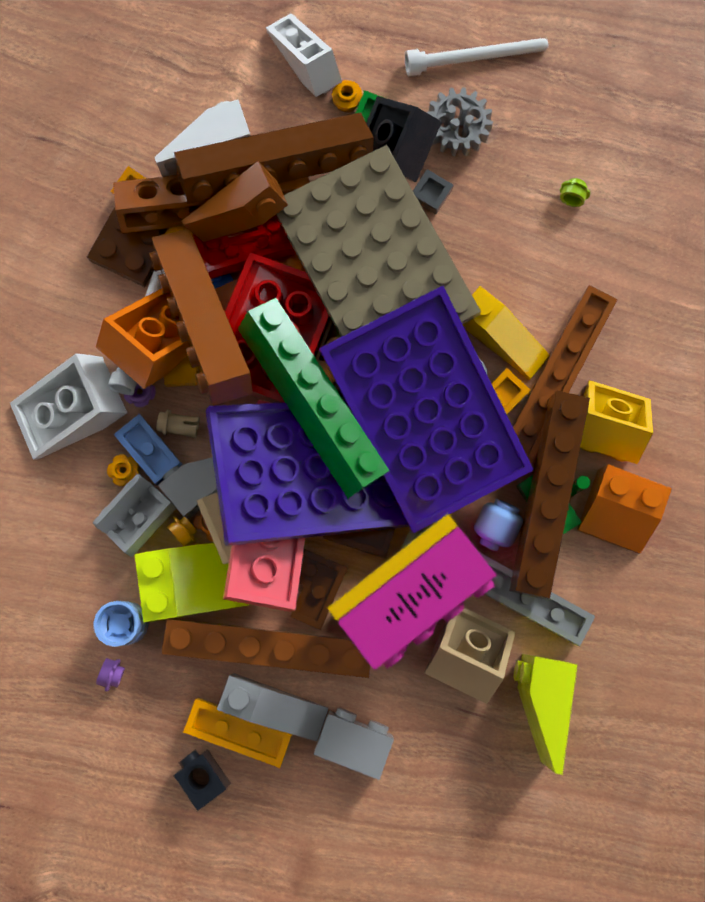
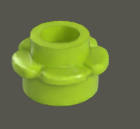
M572 178L561 184L560 200L568 206L580 207L584 204L585 199L590 197V190L587 189L586 183L581 179Z

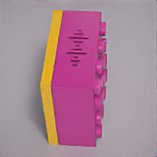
M447 514L328 607V610L336 620L339 619L338 623L374 670L382 664L388 669L404 656V652L411 641L418 646L434 633L438 620L443 617L446 622H449L465 609L463 607L464 600L473 594L478 599L494 586L491 579L496 574L461 529L457 528V524L450 515Z

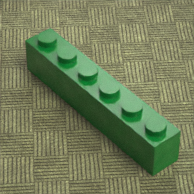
M274 298L249 310L238 327V331L346 497L349 499L389 472L384 461L278 300Z

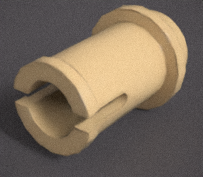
M166 410V413H159L157 431L162 432L163 435L167 436L168 433L193 438L197 437L198 432L196 430L199 428V417L171 414V410Z

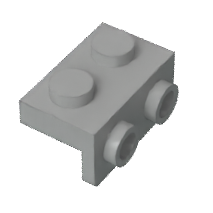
M137 474L125 485L111 503L102 510L100 515L93 521V524L96 528L107 534L125 554L133 557L173 513L176 507L155 486L140 474Z

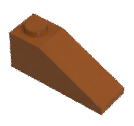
M258 161L182 220V223L200 240L206 242L263 225L288 206V203L277 180Z

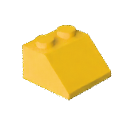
M589 380L584 397H589L590 401L580 447L588 452H599L611 456L617 461H628L638 464L653 435L651 399Z

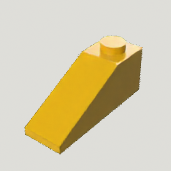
M479 286L472 296L481 310L480 316L462 324L464 329L530 380L550 354L502 302Z

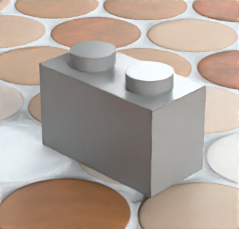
M337 708L336 713L329 710L314 755L380 780L394 740L393 735L387 733L389 727L370 720L368 725L355 720L356 714L342 708Z

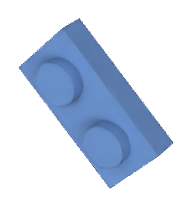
M140 414L114 434L156 485L163 481L162 477L170 469L183 465Z

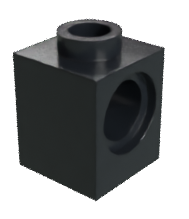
M208 749L200 755L196 750L191 752L178 762L181 769L173 775L197 811L219 796L231 784ZM195 768H202L207 771L209 775V782L207 784L200 785L193 779V770Z

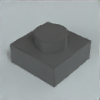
M427 169L413 189V192L422 207L437 214L452 192L454 185Z

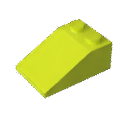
M215 543L167 548L134 554L143 623L250 605L223 599L229 563L223 564Z
M522 654L521 661L517 660L515 664L514 681H518L517 688L540 761L555 774L563 775L577 664Z

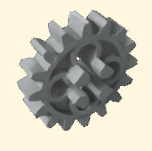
M462 87L460 94H456L453 88H449L447 97L440 92L437 102H430L429 112L427 113L444 123V127L440 126L432 144L440 142V152L443 153L447 148H450L452 156L457 154V150H462L463 154L467 156L470 147L478 151L481 142H487L493 125V121L490 120L492 109H485L486 99L476 100L478 92L474 91L469 96L466 95L465 87ZM455 106L458 107L460 110L458 118H454L456 112ZM459 125H463L462 137L458 135Z

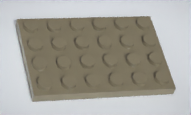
M387 145L284 195L288 206L277 213L276 217L341 337L441 286H444L462 324L480 316L481 310Z

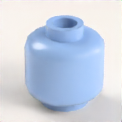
M495 499L494 503L488 502L484 504L474 525V531L481 537L479 543L495 551H498L500 546H512L523 525V518L518 514L520 509L499 499Z

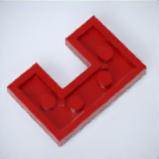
M276 215L263 225L257 226L258 230L231 238L223 236L203 242L194 235L197 248L210 279L243 270L250 252L271 260L295 255L296 253Z

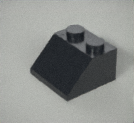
M377 96L366 122L374 137L373 151L387 145L405 178L417 182L442 121L416 106Z

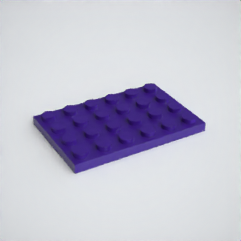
M444 286L319 348L349 410L389 469V472L383 475L411 532L415 533L447 514L463 508L534 470Z
M286 403L208 406L206 409L225 546L409 527L383 476L349 499L346 497Z

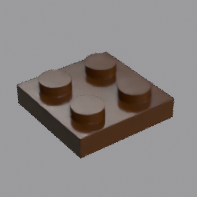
M114 207L87 258L98 266L146 287L154 271L149 252L154 251L151 238L165 234L170 228L121 233Z

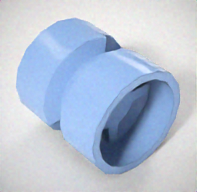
M114 601L105 604L99 609L93 624L94 632L101 642L108 646L117 647L135 644L141 640L147 632L149 622L143 623L142 608L139 604L130 601Z

